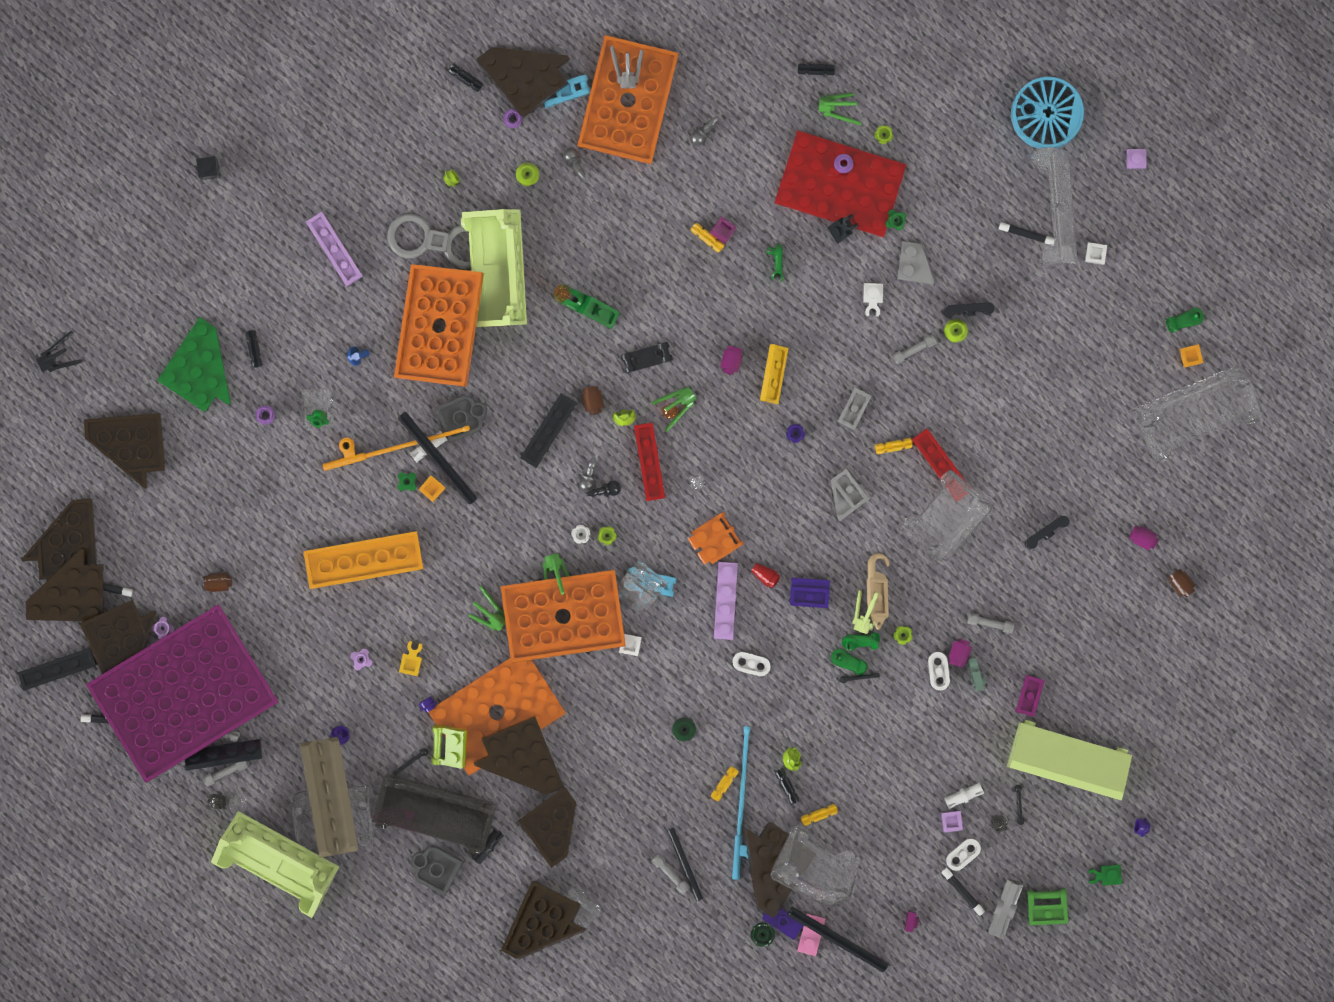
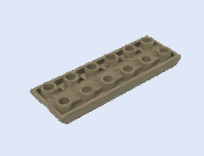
M338 737L299 743L319 858L358 851Z

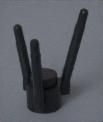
M70 331L47 351L41 353L40 357L36 358L43 372L49 370L51 373L56 369L83 362L80 359L54 366L57 363L55 358L66 352L67 349L63 348L54 354L51 352L73 334V331Z

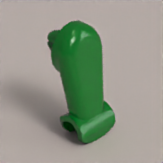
M777 243L776 248H766L772 250L766 251V253L775 255V272L771 280L774 279L775 274H780V282H782L783 247Z
M1198 308L1190 309L1176 317L1167 318L1166 327L1169 332L1173 333L1182 328L1199 325L1204 320V314Z
M877 632L870 635L848 634L843 637L841 643L846 651L849 649V652L858 647H870L872 650H876L879 647L880 635Z
M836 649L831 654L833 664L854 671L859 676H862L868 668L866 661L857 659L843 649Z

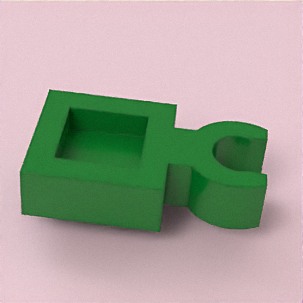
M1121 865L1101 866V872L1095 869L1088 870V873L1096 875L1094 880H1088L1090 884H1095L1099 880H1102L1103 886L1122 884Z

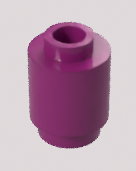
M728 346L727 350H724L720 364L723 373L734 375V372L738 373L743 357L742 349Z
M1137 525L1134 526L1129 536L1132 543L1148 551L1150 548L1154 549L1159 540L1156 538L1157 533Z
M958 639V642H953L948 657L950 659L949 664L961 668L964 667V664H967L972 649L969 646V641Z

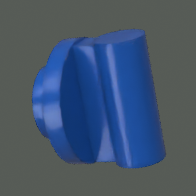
M355 346L350 347L347 359L352 365L357 366L361 363L360 359L368 357L370 353L367 349L359 351Z

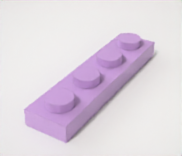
M323 212L307 220V225L345 285L348 287L362 278V274Z
M718 562L714 639L733 640L738 563Z

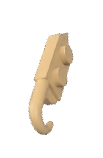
M875 553L868 560L867 604L869 608L875 592H878V597L869 618H871L876 629L879 630L885 619L889 617L888 579L884 574L876 572L875 562L877 559H882L888 567L889 560L884 554Z

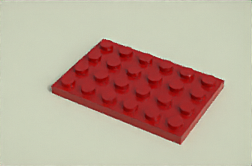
M797 130L774 204L831 222L852 214L853 217L850 218L851 224L858 223V227L855 229L884 238L887 229L885 222L888 221V212L894 207L906 164ZM847 154L852 158L853 168L850 172L839 173L835 169L834 161L837 156ZM842 160L840 165L846 167L847 161Z

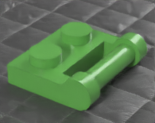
M1066 888L1060 889V891L1041 892L1027 890L1029 925L1068 924ZM1060 898V904L1034 905V900Z

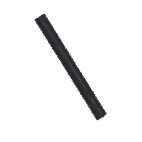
M674 828L667 830L696 902L703 899V896Z

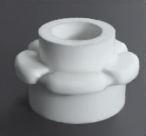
M584 525L576 526L571 533L573 540L578 544L586 543L589 540L590 530L587 527L585 528Z

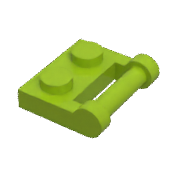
M434 725L432 728L434 733L433 757H431V764L464 768L466 762L467 730ZM442 734H446L445 757H441Z

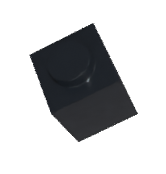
M215 156L196 159L200 180L220 178L218 159Z

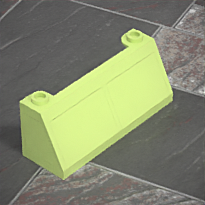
M500 209L462 212L461 225L465 231L469 232L471 271L484 273L476 327L527 324L520 210Z
M1025 720L1024 723L1019 722L1007 767L1122 801L1132 755L1128 754V750L1117 747V750H1113L1035 727V722Z
M239 811L222 835L211 863L220 868H229L235 863L299 898L300 911L311 918L320 906L339 869V866L323 857L319 858V855Z

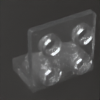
M638 560L618 584V595L634 611L643 616L669 583L642 561Z

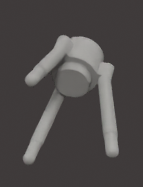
M610 46L618 84H621V88L624 89L636 88V83H639V73L644 51L640 50L635 76L634 72H630V54L626 53V72H622L621 76L614 47Z

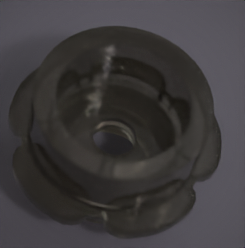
M211 794L207 802L211 804V808L222 809V807L226 806V797L220 794Z
M994 815V818L990 820L991 825L998 833L1003 830L1006 831L1007 820L1002 815Z

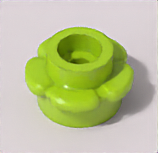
M879 126L874 134L875 139L881 144L890 142L893 139L892 129L889 126Z
M453 169L445 171V176H443L445 183L448 186L456 187V184L460 182L457 173Z
M610 526L602 527L599 530L598 540L601 543L603 542L604 545L612 544L617 538L614 528Z
M899 626L896 628V632H894V639L899 644L905 645L912 640V630L909 627Z

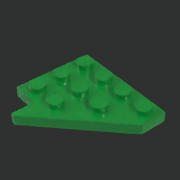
M199 317L157 381L203 412L207 411L215 397L229 406L231 401L217 329Z

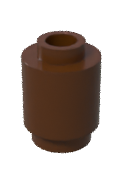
M598 386L584 388L582 396L586 412H590V415L602 413L601 409H604L601 390L598 389Z
M1179 569L1168 577L1171 581L1169 583L1180 597L1184 595L1187 598L1195 592L1193 588L1196 585L1185 571L1183 572Z
M227 572L208 573V575L204 576L205 591H229V587H232V576L228 575Z

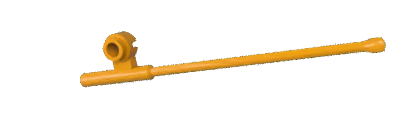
M464 426L427 438L431 441L470 430V426ZM345 437L339 442V448L345 458L323 463L324 471L366 460L369 457L417 445L418 443L414 440L369 453L356 454L354 440L350 437ZM345 442H348L350 444L349 448H346L344 446Z

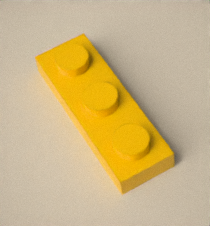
M770 344L760 401L779 404L789 348Z

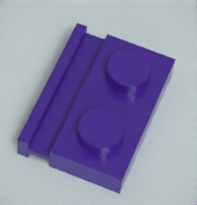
M791 578L790 606L828 608L830 580Z

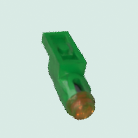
M558 285L553 293V297L558 303L610 329L613 328L620 313L614 308L568 285Z

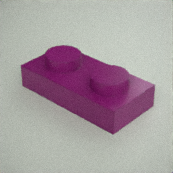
M1025 675L1015 712L1031 717L1035 716L1045 680Z

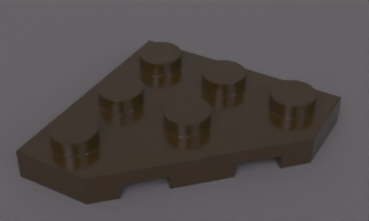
M566 787L518 820L551 868L568 855L576 801Z

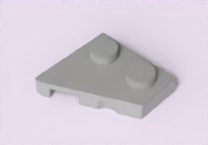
M902 241L897 280L934 285V279L922 244Z
M847 469L830 480L839 522L869 500Z

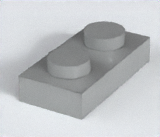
M854 388L837 422L855 430L871 395Z

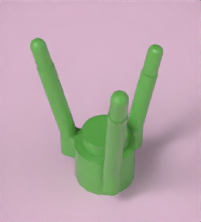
M854 93L820 97L819 112H824V116H831L857 125L862 124L860 121L831 112L835 111V105H857V102L835 101V99L852 97Z
M689 387L685 389L680 388L676 392L652 401V404L655 405L677 396V400L667 406L665 411L670 410L679 403L682 406L686 404L666 427V432L694 405L693 401L696 400V397Z
M559 554L544 557L545 563H542L544 580L548 579V569L550 572H555L560 592L564 595L565 592L559 570L562 569L565 577L570 576L564 561L560 559Z
M481 585L479 588L498 613L494 612L492 615L477 602H473V605L490 619L487 622L473 614H469V617L488 626L492 630L500 631L506 624L504 612Z

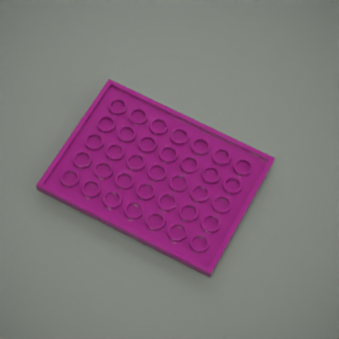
M219 604L86 684L145 783L150 782L279 703Z

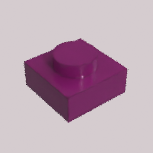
M721 216L710 231V234L725 244L737 227Z
M907 912L905 931L913 932V929L917 928L919 917H916V912Z

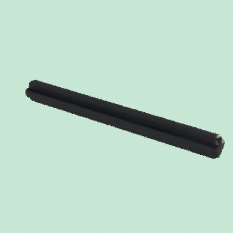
M403 412L399 415L398 420L468 504L477 500L476 495L408 413Z
M794 907L789 909L787 915L879 971L885 972L888 963L798 909Z

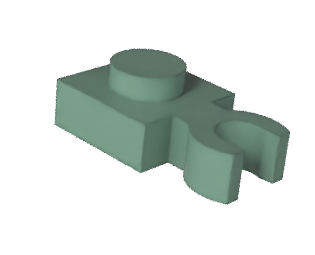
M968 659L967 662L974 690H984L983 685H986L984 674H980L977 659Z

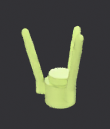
M859 590L855 617L852 623L855 624V630L868 634L869 630L872 631L874 623L871 622L869 617L878 597V592H875L866 615H861L859 619L862 590Z

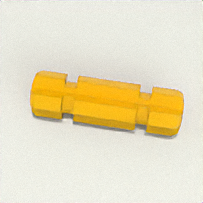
M695 223L692 226L691 232L695 235L698 234V237L709 246H713L716 252L719 253L724 248V244L720 240L717 241V238L710 234L709 231L702 229L699 223Z
M905 438L903 441L900 439L885 442V444H876V454H883L886 451L887 453L899 451L902 448H912V439Z
M731 766L727 770V774L723 776L716 787L717 789L711 794L714 800L720 801L723 792L727 791L733 782L732 779L739 773L736 768Z
M832 804L827 806L828 808L824 807L813 811L810 815L805 814L801 816L803 825L806 826L813 821L817 822L825 819L828 815L833 816L837 814L838 809L836 805Z

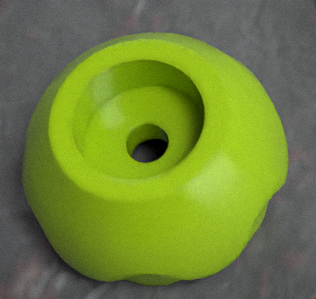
M525 162L518 166L516 179L523 186L533 185L539 179V169L533 163Z
M961 319L949 320L944 328V335L953 343L963 341L968 333V327Z
M623 409L620 412L615 411L612 418L617 425L626 426L635 421L636 413L633 409L630 411Z
M789 747L783 754L785 767L792 771H797L802 765L800 761L801 753L797 751V748Z

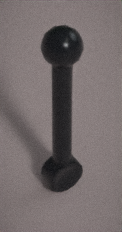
M873 673L854 677L841 676L840 682L846 683L852 680L879 678L880 674Z
M425 748L421 749L418 755L395 770L394 774H398L421 756H426L428 750Z
M1016 785L1014 789L1017 792V823L1023 825L1025 820L1022 818L1020 793L1022 787L1021 785Z

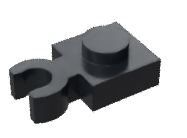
M852 214L838 219L827 227L837 244L852 234L851 230L858 227V223L853 225L850 222V218L853 217Z

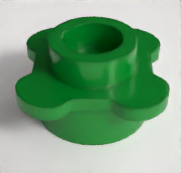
M893 209L888 212V221L885 222L887 228H896L897 231L902 230L906 214L904 212L897 213Z
M314 410L311 415L306 417L316 428L329 424L327 414L322 410Z
M401 472L398 474V490H416L415 479L417 476L415 473L404 474Z

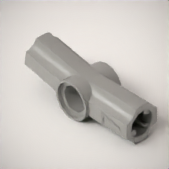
M1007 879L1001 897L997 900L996 909L994 908V916L988 934L1004 939L1009 922L1013 919L1017 908L1016 903L1022 891V883L1013 879Z

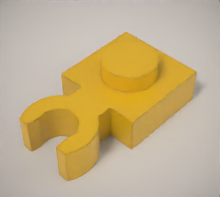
M409 641L407 645L409 654L403 653L399 672L418 676L422 657H417V654L422 650V644L419 643L418 649L413 650L411 647L412 641Z

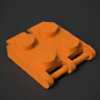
M724 512L692 531L693 536L688 538L694 550L702 548V551L697 553L704 565L708 562L714 564L744 544L743 541L740 542L733 531L735 530L734 527H731L724 517ZM720 518L722 519V521L724 522V524H725L726 527L728 528L727 530L725 529L724 525H723L722 522L720 521ZM729 533H731L737 544L734 543Z

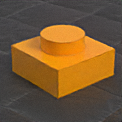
M1199 344L1179 349L1184 368L1204 363Z
M432 475L419 488V491L432 502L445 490V487Z

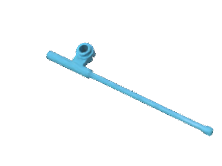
M749 726L744 727L737 835L735 836L732 879L738 880L740 879L741 856L748 858L747 846L742 845V823L750 733Z

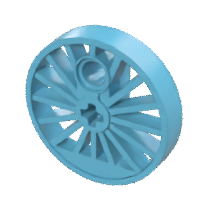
M1041 77L1032 80L1019 90L1012 103L1011 120L1014 130L1025 143L1037 149L1053 150L1065 146L1075 138L1083 123L1084 107L1079 93L1068 82L1056 77ZM1044 82H1051L1048 101ZM1036 83L1040 84L1043 101L1041 100V98L1039 97V95L1037 94L1032 85ZM1055 83H1058L1063 87L1052 102ZM1028 88L1037 102L1024 95L1023 92ZM1067 88L1072 95L1056 105ZM1019 97L1025 101L1022 105H1017ZM1074 98L1072 106L1060 108ZM1024 106H1032L1034 112L1032 114L1025 113ZM1016 109L1020 110V117H1016ZM1046 109H1049V113L1052 114L1049 116V118H1047L1046 114L1043 113L1046 111ZM1071 111V115L1063 114L1061 112ZM1061 118L1069 119V120H1070V121H1069V124H1068L1067 122H1065L1064 120H1062ZM1022 120H1033L1023 128H1020L1017 122ZM1039 122V124L1037 125V127L1035 128L1030 137H1027L1023 133L1025 130ZM1043 124L1040 143L1033 141V138ZM1059 124L1063 125L1068 129L1067 136L1065 135ZM1047 125L1052 144H1044ZM1053 126L1064 141L1056 143Z

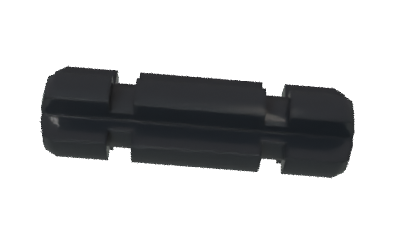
M800 63L798 64V74L834 75L835 65H806Z
M452 64L450 66L449 74L456 76L458 80L467 86H471L476 92L481 90L482 82L475 80L473 76L463 69L460 70V67Z
M247 331L245 334L246 339L249 341L247 344L250 357L252 358L251 365L253 368L261 367L262 360L259 357L261 355L259 344L256 340V331Z
M784 768L776 770L775 775L780 780L779 783L785 794L788 795L790 804L797 803L799 797L797 793L795 794V789L789 777H786L787 774Z

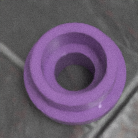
M510 109L504 114L503 121L507 127L517 128L522 123V116L517 110ZM510 116H516L517 120L510 122L509 118Z
M841 154L836 157L834 167L839 173H848L853 168V160L849 155ZM842 160L847 161L846 167L840 165Z
M264 405L257 409L256 419L259 423L268 425L273 422L275 412L271 407ZM263 412L269 413V417L267 419H264L262 417Z

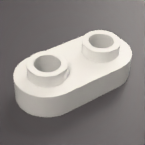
M739 652L733 657V666L738 671L757 676H765L770 671V663L764 657L745 652ZM740 658L746 660L745 665L741 666L738 663ZM759 663L764 664L763 670L757 669Z
M935 652L928 658L930 684L936 690H945L950 683L948 660L943 653ZM936 658L941 660V664L938 666L934 664ZM938 677L943 678L941 685L936 683Z
M975 839L963 841L947 855V866L955 871L961 870L979 855L981 851L979 842ZM968 845L974 846V850L972 852H968ZM954 857L959 858L958 864H953L952 859Z

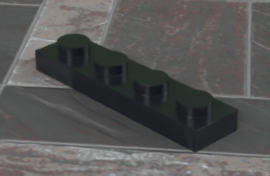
M560 393L520 459L537 468L577 403Z
M87 648L26 669L17 674L23 691L90 669L97 666L91 648Z
M256 739L204 748L185 760L186 771L262 759L261 740Z

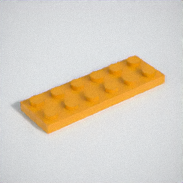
M417 531L303 551L310 589L424 569Z

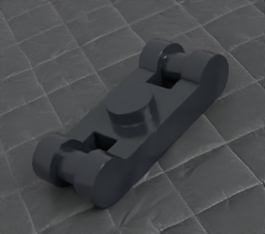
M990 302L949 305L944 309V315L947 318H952L955 314L961 313L964 314V317L975 316V312H983L985 315H990L995 307Z
M669 342L622 354L621 359L625 362L626 366L624 368L625 373L673 361V356L670 355L668 349L670 348ZM661 350L663 357L657 359L656 351ZM637 357L639 364L633 365L631 358Z
M1067 516L1058 517L1026 539V548H1036L1039 540L1042 538L1047 540L1055 535L1053 532L1055 529L1068 526L1070 523Z

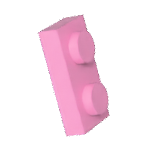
M806 914L824 925L825 918ZM803 926L797 951L816 956L821 935Z

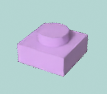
M1127 149V169H1146V149Z
M961 811L941 813L943 832L963 830Z

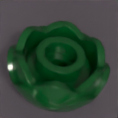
M679 718L673 724L672 733L679 741H689L695 736L696 725L689 718Z
M758 923L751 931V939L759 947L769 946L775 937V931L768 923Z

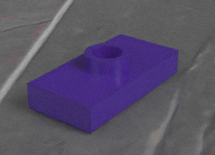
M781 908L774 918L766 913L762 917L764 921L793 940L803 927L801 923L789 917L787 912Z

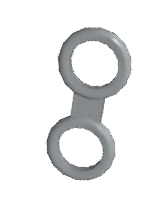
M416 214L401 215L390 224L387 232V241L391 250L398 256L405 259H414L422 256L427 250L445 253L447 260L453 266L460 269H471V261H460L451 251L453 239L458 234L467 232L462 225L453 228L449 233L434 231L423 217ZM407 221L418 223L425 232L423 244L413 251L401 249L395 240L397 228Z

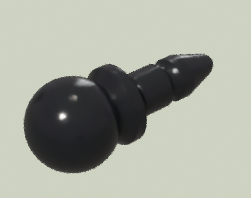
M610 481L608 484H602L600 488L588 491L586 495L592 497L603 494L605 497L609 495L616 496L621 491V485L617 481Z

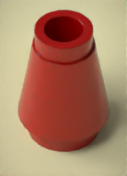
M756 563L751 570L766 587L774 588L781 577L778 571Z

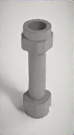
M931 334L923 338V341L902 352L898 351L891 355L895 364L898 365L909 356L927 347L928 349L933 347L937 342Z
M970 612L967 624L984 625L1003 630L1002 632L1010 634L1013 633L1015 624L1009 621L1000 622L979 617V614Z
M247 761L234 763L214 774L209 773L203 776L202 779L206 787L215 784L217 780L237 770L242 771L249 766Z
M659 853L651 862L671 879L677 886L676 889L683 895L690 886L685 880L682 881Z

